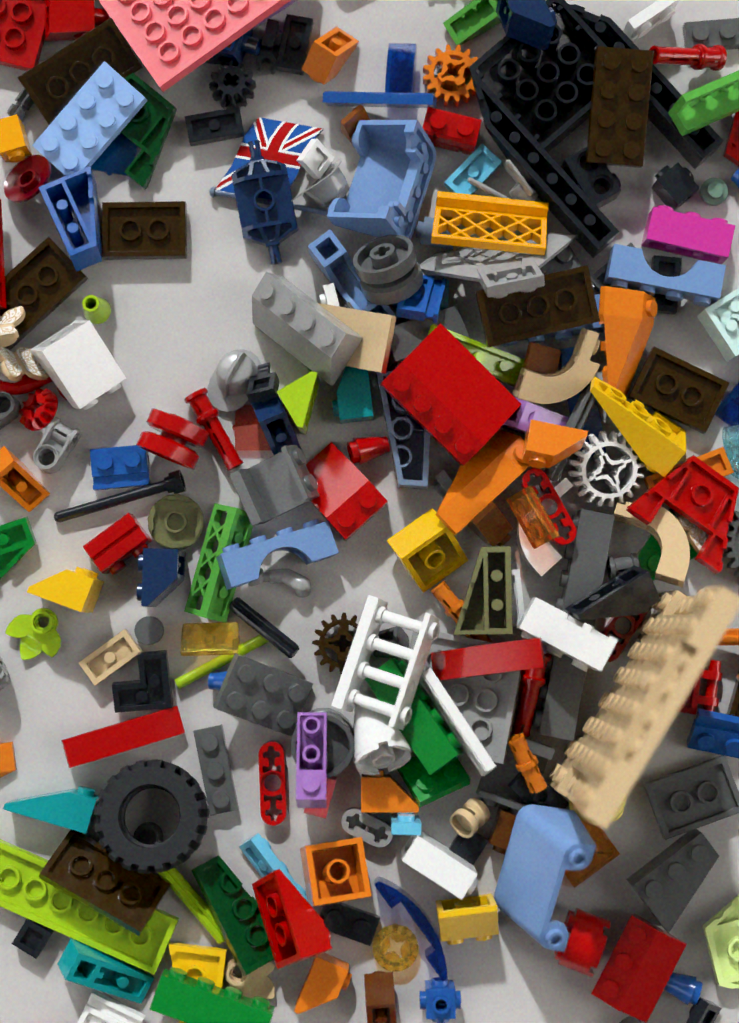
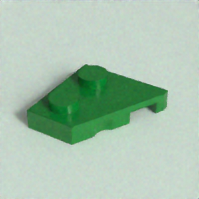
M28 516L0 525V579L37 543Z
M412 756L404 766L397 769L419 808L470 785L471 780L458 758L433 775L428 773L417 756Z

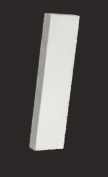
M430 667L422 672L419 682L445 718L450 729L462 743L463 749L481 776L483 775L484 777L496 765Z

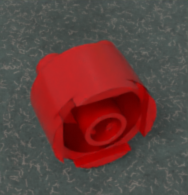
M576 908L575 911L568 910L564 925L569 933L565 951H554L558 965L592 978L594 972L591 967L597 969L608 937L603 935L605 931L603 928L610 929L611 921Z

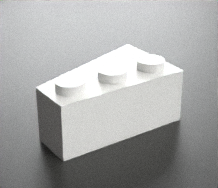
M537 597L532 598L516 627L522 631L520 636L524 639L542 638V642L548 645L546 651L559 658L565 654L573 659L571 663L573 666L584 672H587L589 668L602 671L618 641L612 636H605L594 630V627L574 619L564 611Z

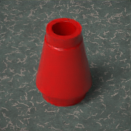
M387 436L359 437L347 442V450L350 461L353 464L358 463L361 465L385 453H389L390 445Z

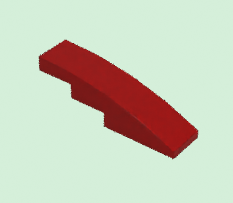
M542 638L486 644L431 653L432 669L439 681L545 668Z
M173 706L172 708L61 740L68 767L72 768L185 733L178 706Z

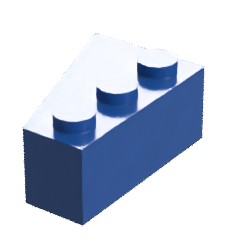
M91 166L38 187L76 272L101 262L102 250L97 186Z

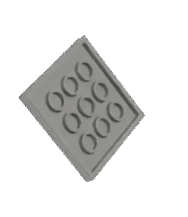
M414 631L412 633L410 649H414L419 634ZM439 632L436 640L432 641L423 672L430 667L432 669V652L494 643ZM522 670L440 681L492 761L505 764ZM429 697L427 701L434 709L436 706ZM444 722L443 724L449 733L452 732L448 724ZM461 746L460 749L464 753L462 755L468 756L463 747Z

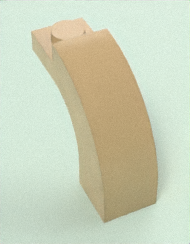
M582 327L570 360L563 368L556 372L544 374L521 367L512 394L517 398L540 404L561 402L578 394L590 383L600 366L599 363L590 360L591 356L595 355L600 345L598 336L600 333Z
M631 502L617 503L614 511V521L643 529L657 540L661 550V558L656 570L655 579L683 588L690 562V547L687 535L680 522L673 514L661 506L653 521L646 525L626 511L627 507L632 504Z

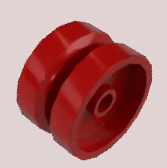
M151 409L146 422L151 428L161 434L158 435L149 431L141 432L136 445L156 456L194 470L199 460V455L196 451L185 445L204 447L209 432L175 414Z

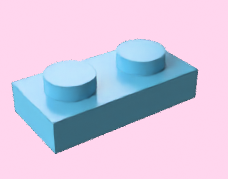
M482 143L444 182V186L452 193L473 195L479 188L470 184L467 181L468 178L471 177L484 184L501 166L502 161Z
M414 813L391 814V834L421 835L420 816L414 815Z

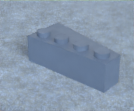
M386 371V374L376 372L398 488L426 490L428 487L430 434L380 386L381 382L392 371Z

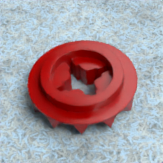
M38 388L34 394L29 393L27 401L22 402L23 408L18 412L21 415L19 422L31 431H38L46 427L53 420L58 409L56 394L47 388L44 390Z

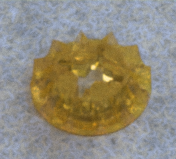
M396 923L384 926L375 935L372 946L373 955L377 963L384 969L393 972L409 968L416 960L419 949L415 934L407 926ZM389 937L396 943L404 942L400 947L402 957L395 951L387 952L391 947Z

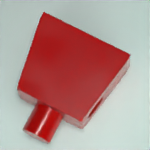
M45 0V41L76 40L94 29L95 25H100L108 20L110 16L105 9L94 8V0Z

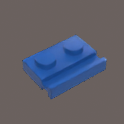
M423 275V284L419 290L411 297L398 302L396 317L424 321L427 318L433 319V323H437L447 279L443 278L442 281L434 280V276Z
M137 445L90 449L93 490L140 487L151 484L148 451Z
M698 708L696 719L693 721L687 738V748L739 758V717Z

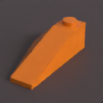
M601 286L599 324H604L605 341H600V346L607 359V365L602 369V377L604 382L627 396L654 326V317L658 311L657 302L655 301L656 298L644 291Z
M498 430L464 466L460 465L451 486L448 488L435 514L454 536L530 466L529 464L521 463L525 442L521 436Z

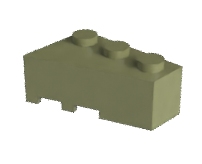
M511 546L480 548L453 635L513 634Z

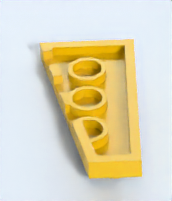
M169 943L172 967L186 971L187 976L197 980L198 977L208 978L215 982L214 986L223 988L227 956L226 948Z

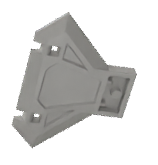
M547 231L545 256L461 247L455 251L437 252L422 262L420 267L422 273L480 282L488 298H503L509 293L518 291L532 292L538 287L545 286L544 274L540 268L574 242L578 235ZM533 240L526 241L527 243L537 244Z

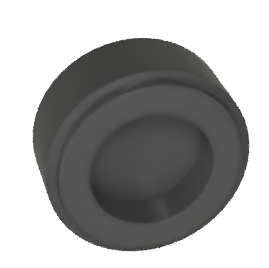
M147 616L141 618L136 623L134 633L139 642L152 645L162 639L164 626L158 618Z
M145 822L138 826L133 837L141 843L153 845L162 842L163 832L156 823Z

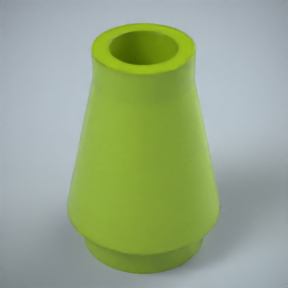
M88 295L82 301L84 316L92 324L104 323L109 318L111 307L104 298Z

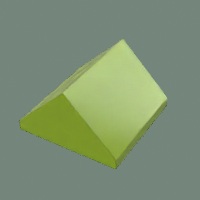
M314 371L277 391L299 432L304 435L307 434L320 385L318 373Z

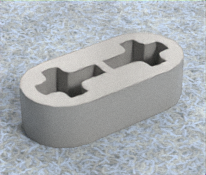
M351 807L343 813L341 823L344 831L356 838L362 837L364 842L378 848L385 847L391 842L393 834H391L390 824L370 813H363L357 807ZM356 813L360 815L359 821L366 824V826L363 828L355 825L354 828H350L349 821L346 818L348 816L353 817ZM369 826L376 830H379L381 826L384 827V832L388 835L387 838L381 837L379 841H376L375 834L368 830Z

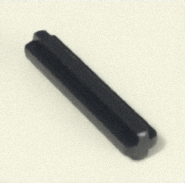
M236 597L230 603L229 609L288 658H293L299 651L298 644L241 598Z

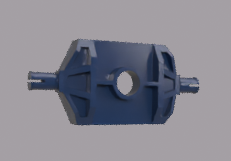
M254 140L256 149H254L253 141L248 142L251 155L250 162L238 168L231 176L243 239L266 246L269 251L270 264L276 265L274 256H276L277 264L282 263L279 250L280 243L297 232L298 226L293 201L291 202L292 194L286 164L264 159L261 153L260 141ZM269 194L272 197L271 205L267 208L259 207L256 202L259 195Z

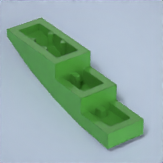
M473 0L443 22L456 45H462L501 23L496 13L498 0Z

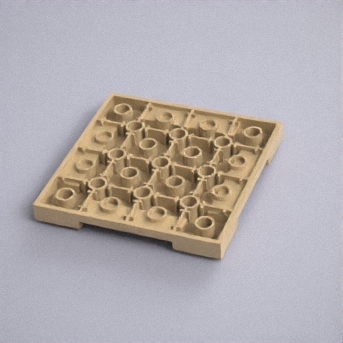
M723 586L706 587L704 590L700 589L695 596H686L678 590L665 591L664 594L659 593L661 601L652 606L654 611L649 619L645 617L637 629V632L640 633L637 640L640 643L635 642L627 655L630 658L625 668L621 666L614 675L612 681L615 682V685L610 693L606 691L600 698L597 705L600 709L595 718L591 716L585 723L582 730L585 732L583 738L577 736L576 740L568 742L563 752L566 754L561 764L556 763L548 778L551 779L549 785L574 803V807L581 814L606 830L739 610V596Z

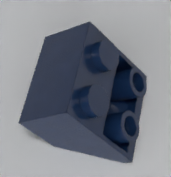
M498 0L496 13L506 36L542 51L549 48L554 28L557 24V18L554 10L551 7L548 8L545 0Z
M143 548V555L138 557V571L142 572V583L137 585V600L141 601V607H157L185 580L186 552L179 549Z

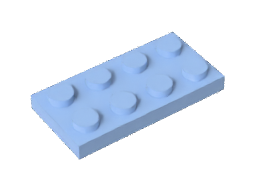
M104 61L32 146L67 176L92 166L148 100Z

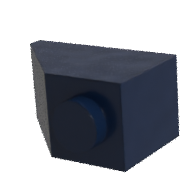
M277 395V398L267 402L251 403L273 455L281 452V448L286 445H297L301 449L279 395Z

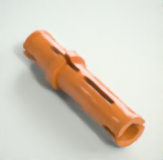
M443 580L430 592L446 610L444 612L446 616H450L457 624L464 601L462 599L459 600L445 580ZM487 634L465 635L467 638L492 642Z

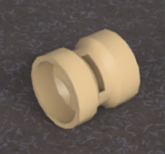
M470 798L463 804L461 809H458L451 815V826L460 836L471 838L478 831V827L483 826L490 819V812L481 800Z

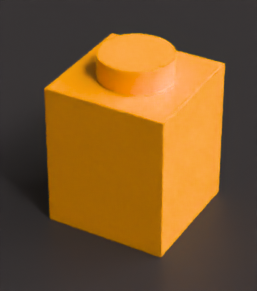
M17 114L0 119V155L5 162H21L25 157L32 155L24 124Z

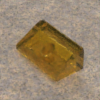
M238 622L183 624L181 656L238 654L240 644Z

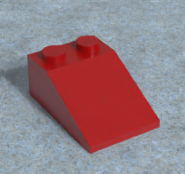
M332 442L306 464L309 473L317 481V491L319 493V497L310 502L345 541L388 504V501Z
M280 869L274 870L252 883L277 969L308 960L332 949L330 932L325 927L323 919Z

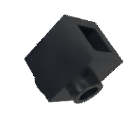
M679 162L672 168L667 165L655 175L657 180L652 186L653 191L666 206L672 207L674 211L692 198L700 188L695 183L691 171L686 167H682Z

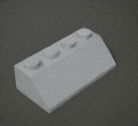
M266 272L252 295L253 324L309 369L317 372L318 376L333 386L363 337L284 277Z

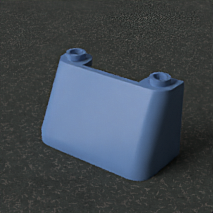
M359 120L356 130L352 135V145L360 155V159L346 200L344 198H335L328 207L327 218L337 227L377 238L386 235H403L411 240L435 166L436 150L434 144L418 120Z
M533 804L526 805L518 811L494 892L496 904L505 915L544 948L564 952L569 936L566 926L562 922L552 920L551 918L565 870L576 871L586 868L590 864L596 848V844L575 810Z

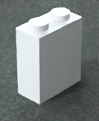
M422 830L421 835H410L401 849L403 862L461 900L465 894L471 895L479 880L476 879L478 874L472 864L450 851L448 847Z

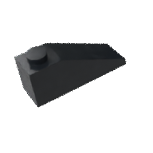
M633 565L566 607L565 612L578 620L631 616L648 612L661 599L649 571Z

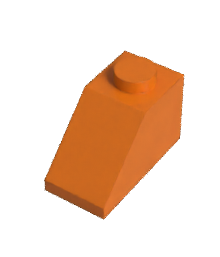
M335 27L313 42L302 71L307 73L313 81L325 85L337 76L359 41L340 28Z
M531 419L526 431L521 463L529 464L533 468H551L579 451L587 438L588 431Z
M5 446L0 449V487L30 512L50 493Z
M378 769L379 774L377 775L361 774V812L419 813V806L415 799L390 774H384L383 769Z
M324 952L315 956L295 1003L294 1012L298 1014L338 998L341 989L346 991L352 974L348 973L349 963Z

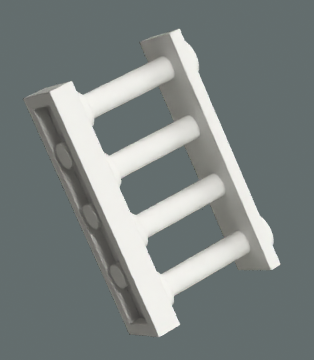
M368 595L331 706L352 712L353 708L358 705L390 716L388 726L403 730L404 726L411 719V705L432 641H435L440 631L438 623L440 619L425 613L423 622L389 612L387 602ZM386 622L419 633L414 649L379 639L378 633L381 624ZM378 650L409 660L405 676L401 677L371 667L369 660L372 652ZM367 677L399 688L400 691L395 706L362 695L359 690L363 679Z

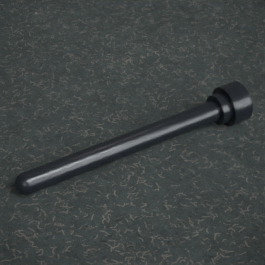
M180 470L170 472L167 477H164L163 481L58 511L54 514V520L56 522L67 521L168 491V493L174 492V494L186 491L185 481Z

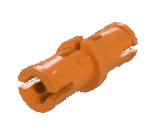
M523 733L510 737L508 745L517 762L515 764L517 771L522 773L531 794L543 791L547 787V783L537 765L539 763L537 757L532 754Z

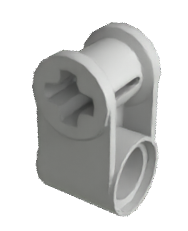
M53 418L34 451L33 461L35 465L46 473L58 472L78 443L81 430L78 428L74 430L61 423L59 418ZM47 453H54L55 459L53 463L43 465V457Z

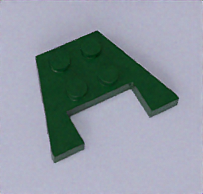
M131 73L124 79L148 101L120 132L141 149L124 173L146 190L177 109L138 76Z

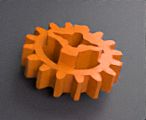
M447 44L445 52L437 48L435 50L436 57L429 55L427 57L429 65H424L423 73L425 74L423 76V84L428 85L426 93L434 92L437 101L440 98L444 99V106H447L449 101H453L455 107H457L459 99H463L464 102L468 103L469 93L476 96L472 78H470L467 85L464 78L470 73L469 67L478 60V57L470 58V49H467L464 53L461 52V45H457L455 50H451L450 45ZM439 66L440 73H438L437 77L435 78L434 72L435 69Z

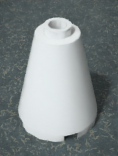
M365 691L361 693L362 695L378 700L373 691ZM356 705L354 707V763L357 771L367 775L379 774L378 769L388 768V772L404 766L411 759V747L399 729L388 726L391 717Z

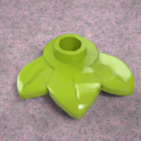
M48 608L37 609L31 615H18L9 623L5 631L11 637L21 638L20 656L22 660L32 659L42 651L48 656L54 657L61 647V637L56 630L58 618ZM42 617H46L49 621L48 626L45 628L40 625Z

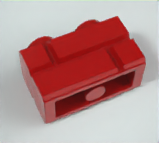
M428 107L422 128L434 144V147L455 152L461 151L463 154L471 155L475 151L482 120Z
M127 513L85 544L83 548L102 574L111 572L112 575H115L127 566L125 561L131 556L138 558L139 555H143V548H149L147 545L152 542V539L142 528L135 516Z

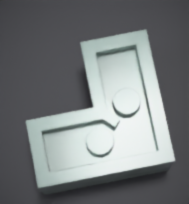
M738 288L704 309L697 316L726 362L739 355Z

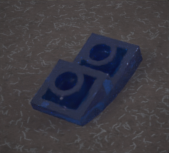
M389 43L385 92L414 93L417 44Z

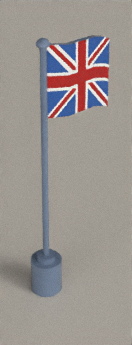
M258 117L245 134L231 167L218 186L210 189V196L214 198L217 195L236 199L231 175L238 168L250 162L251 155L248 142L253 141L254 149H256L254 140L260 141L261 153L264 159L286 164L291 187L302 167L296 160L309 141L316 139L323 129ZM261 194L256 202L271 205L272 197L269 194ZM293 204L294 210L321 215L328 214V210ZM425 216L424 222L418 221L414 232H416V238H421L420 244L453 250L454 246L431 243L434 218ZM444 231V232L440 233V234L451 235V233L448 232V231Z

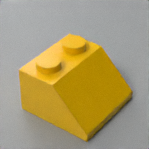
M433 508L387 540L400 562L423 593L469 561L453 533L439 520Z
M76 567L75 571L66 569L29 586L27 592L79 612L93 613L105 581L97 578L99 574L97 572Z
M492 893L463 897L462 900L460 898H451L435 901L441 942L447 941V944L455 945L463 943L466 938L474 937L476 941H486L492 939V935L499 934L498 909Z

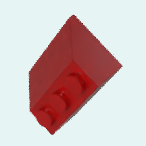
M632 914L591 994L616 1010L647 1023L687 943L668 934V932L639 915Z

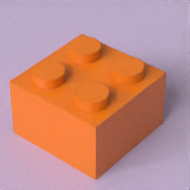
M362 837L307 845L300 848L307 901L312 907L371 897Z

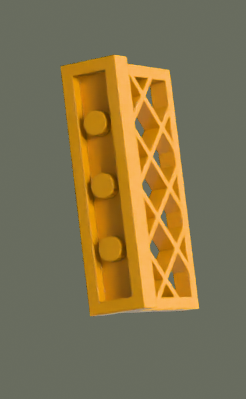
M438 191L431 243L545 256L549 203ZM462 224L467 228L460 230L456 226ZM490 227V228H492V229L495 230V231L489 233V232H487V231L484 230V229H487V228ZM518 230L523 234L517 236L513 232ZM444 231H448V232L451 233V235L440 234V233H442V232H444ZM477 234L479 238L470 237V235ZM505 237L508 241L499 240L498 238ZM533 240L537 244L527 243L526 241Z

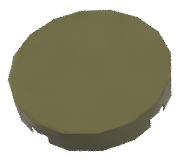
M181 494L167 495L158 500L150 510L148 530L153 539L162 547L179 550L186 549L195 544L203 532L204 514L199 505L190 497Z

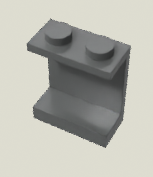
M297 445L283 446L281 448L282 451L248 469H239L229 474L252 526L264 524L319 497L317 481L309 473L305 464V454Z
M525 738L532 754L539 761L537 765L543 776L548 759L552 760L555 749ZM508 745L505 764L494 762L496 767L484 777L483 775L481 776L476 793L482 797L481 801L484 804L497 807L498 803L509 807L508 812L517 815L518 811L528 804L508 787L509 783L519 773L515 766L517 762Z

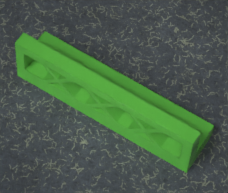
M739 70L680 96L668 114L682 136L739 112Z
M214 503L184 612L224 623L227 622L230 612L229 605L233 601L236 587L229 590L226 589L216 557L223 553L222 548L237 543H239L240 548L248 546L253 526L246 511ZM222 512H228L225 523L220 526ZM218 540L217 551L213 554V544ZM210 567V577L205 580V572ZM202 595L203 602L201 605V609H195L198 597Z

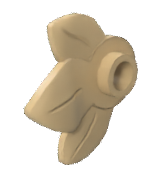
M234 958L226 964L224 975L230 984L229 987L242 991L243 996L251 999L254 996L265 999H273L275 997L274 983L268 976L275 968V964L272 961L246 976L235 974L234 968L238 966Z

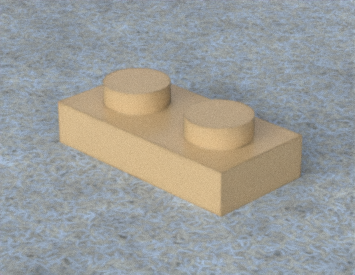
M124 629L81 660L79 665L94 686H96L134 659L139 652L143 651L128 630Z

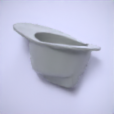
M339 160L325 171L320 179L293 198L291 202L305 194L320 206L329 207L335 198H343L349 191V185L338 167L342 161Z
M244 349L233 350L224 355L219 361L207 387L208 398L218 410L224 412L236 411L249 400L247 397L249 379L257 377L258 365L261 364L259 358L254 353Z

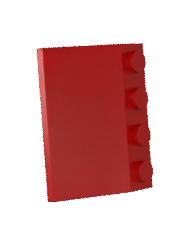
M441 323L380 384L462 466L490 440L521 405Z

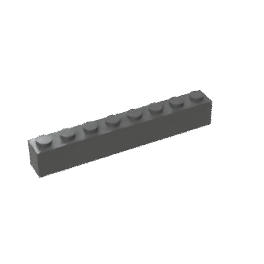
M580 509L577 511V515H572L571 519L576 526L577 533L575 539L571 543L566 544L564 559H568L567 569L562 570L559 586L563 587L561 598L556 599V608L565 612L566 607L603 584L615 515ZM596 619L578 621L595 627ZM551 654V661L547 662L546 666L547 680L544 686L540 687L538 698L542 699L541 709H536L533 726L537 727L536 732L538 734L574 741L586 672L571 664L573 659L565 654L561 658Z

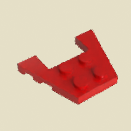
M693 455L630 504L626 511L648 525L653 521L662 504L665 503L708 534L695 560L714 574H717L723 568V562L721 561L723 551L727 549V532L729 523L733 520L739 487Z

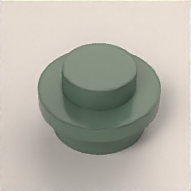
M709 178L700 187V197L708 205H719L727 198L728 187L719 178Z

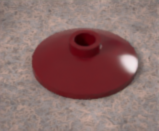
M32 155L17 163L8 174L4 184L6 197L14 203H22L39 194L40 190L38 187L47 184L51 174L50 162L42 155Z

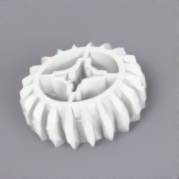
M600 431L597 439L594 434L588 435L590 444L585 441L582 446L583 450L574 453V455L578 456L577 461L569 460V464L576 466V470L568 471V475L577 476V479L571 483L573 487L581 486L577 494L581 497L587 494L585 501L588 503H592L595 500L596 506L602 507L604 502H606L607 506L613 507L614 499H616L618 503L623 504V494L632 498L634 494L630 488L639 489L641 487L635 480L636 478L645 477L643 473L638 472V468L645 467V464L636 461L639 457L635 451L632 452V447L627 443L623 435L618 438L617 432L611 431L609 436H607L605 431ZM614 446L623 456L610 459L608 454L604 453L602 447ZM595 453L593 455L595 460L594 466L586 474L588 459ZM605 463L611 465L608 475L601 473ZM627 466L625 477L620 483L618 478L619 472ZM603 479L611 490L597 491L589 482Z

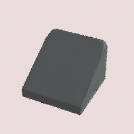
M395 626L379 631V639L409 648V637L402 627ZM378 650L373 651L375 657L403 659Z

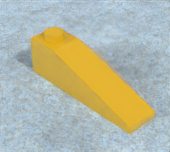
M597 377L591 380L590 392L640 460L645 464V467L650 472H658L665 477L686 453V430L658 411H655L653 415L648 413L644 408V404L638 400L630 403L620 390Z

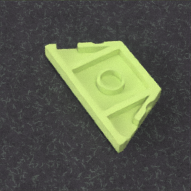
M738 894L702 925L716 983L719 986L730 989H739Z

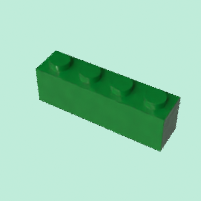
M391 658L378 669L404 677L408 665L404 660L399 661L398 659ZM367 677L365 678V681L378 700L395 706L400 691L399 688ZM418 684L411 705V719L400 732L428 773L433 775L464 754L460 749L463 745L453 731L449 733L443 724L446 722L445 718L436 707L433 709L427 701L429 698L428 693L421 684Z
M171 967L170 970L164 969L149 1010L185 1023H270L274 1006H271L270 1001L265 998L254 996L251 999L243 996L242 991L236 988L226 987V989L214 986L215 982L208 978L198 977L197 980L187 976L186 971Z

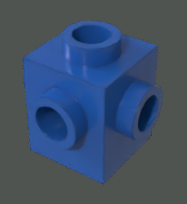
M434 977L431 980H425V991H420L419 997L420 1010H425L426 1019H432L434 1023H447L449 1019H456V1009H461V992L455 991L454 981L445 977ZM438 1000H444V1001H446V1003H436V1002H437Z

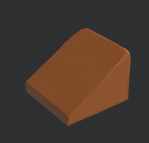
M362 104L354 108L340 122L342 134L351 143L358 121L370 120Z
M529 342L523 368L544 374L556 372L561 357V350Z

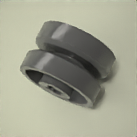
M403 235L381 236L367 242L355 253L353 265L357 276L361 280L360 285L363 293L369 302L378 305L398 303L411 297L423 284V273L420 264L416 260V251L408 237Z
M316 708L309 712H327V778L341 773L350 764L354 754V730L350 721L341 712L331 708ZM297 724L291 739V754L295 763L297 759Z

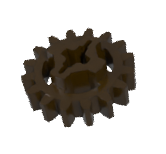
M342 613L339 620L332 614L331 623L322 620L323 631L315 630V633L320 638L319 640L312 641V644L319 646V650L314 652V655H322L323 657L320 665L322 666L328 662L330 664L329 671L332 672L335 667H338L341 675L351 646L346 647V651L342 652L339 646L329 642L340 640L341 635H345L346 640L353 642L354 637L349 633V625L357 629V616L354 615L351 620H347L346 613ZM339 625L338 633L333 638H325L327 632L332 627ZM325 648H332L335 651L337 661L328 656Z

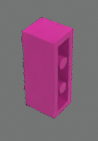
M660 205L653 207L648 214L641 246L723 264L729 258L736 225L728 224V221L722 218H712L710 220L701 218V215L696 212L680 213L675 212L672 207Z

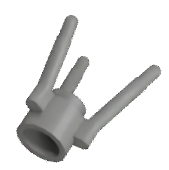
M497 153L496 156L502 161L501 165L516 182V185L509 192L512 196L511 199L535 201L538 197L535 190L526 182L511 160H505L500 153ZM471 177L467 180L470 184L493 197L508 198Z

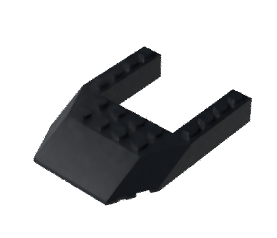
M547 0L545 2L548 8L551 7L554 10L557 18V24L555 25L548 49L542 51L505 36L469 67L485 128L506 159L511 160L526 182L535 190L539 200L549 203V211L570 234L578 235L576 239L578 243L594 258L614 241L619 230L548 152L590 117L596 48L603 46L640 49L610 17L602 14L597 16L585 11L584 7L568 4L565 0ZM653 65L648 119L689 164L696 169L716 152L724 140L710 125L684 136L680 134L668 112L680 98L681 94Z

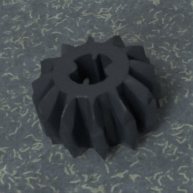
M230 60L228 63L229 67L227 68L219 63L218 69L220 73L212 72L211 78L213 81L209 83V89L213 91V100L215 102L220 101L223 108H226L229 103L232 108L237 107V103H241L242 106L246 107V98L253 99L254 92L252 90L256 88V81L252 79V71L250 69L245 70L242 62L237 67H234L233 61Z

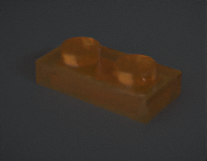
M531 485L506 499L533 549L559 536Z

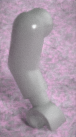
M260 568L259 579L248 583L249 586H256L263 582H270V584L283 583L295 589V594L301 598L309 596L311 592L310 580L288 568L269 570V572L265 573Z

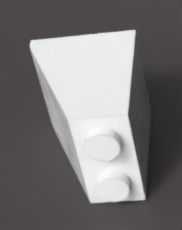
M76 320L30 349L32 355L73 408H83L84 410L91 408L98 403L97 398L105 392L107 395L115 392L121 387L120 382L126 379L90 320Z

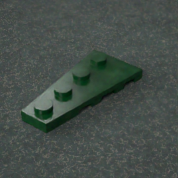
M218 855L192 869L191 871L242 976H246L274 960L256 899L253 896L251 897L242 887V882Z

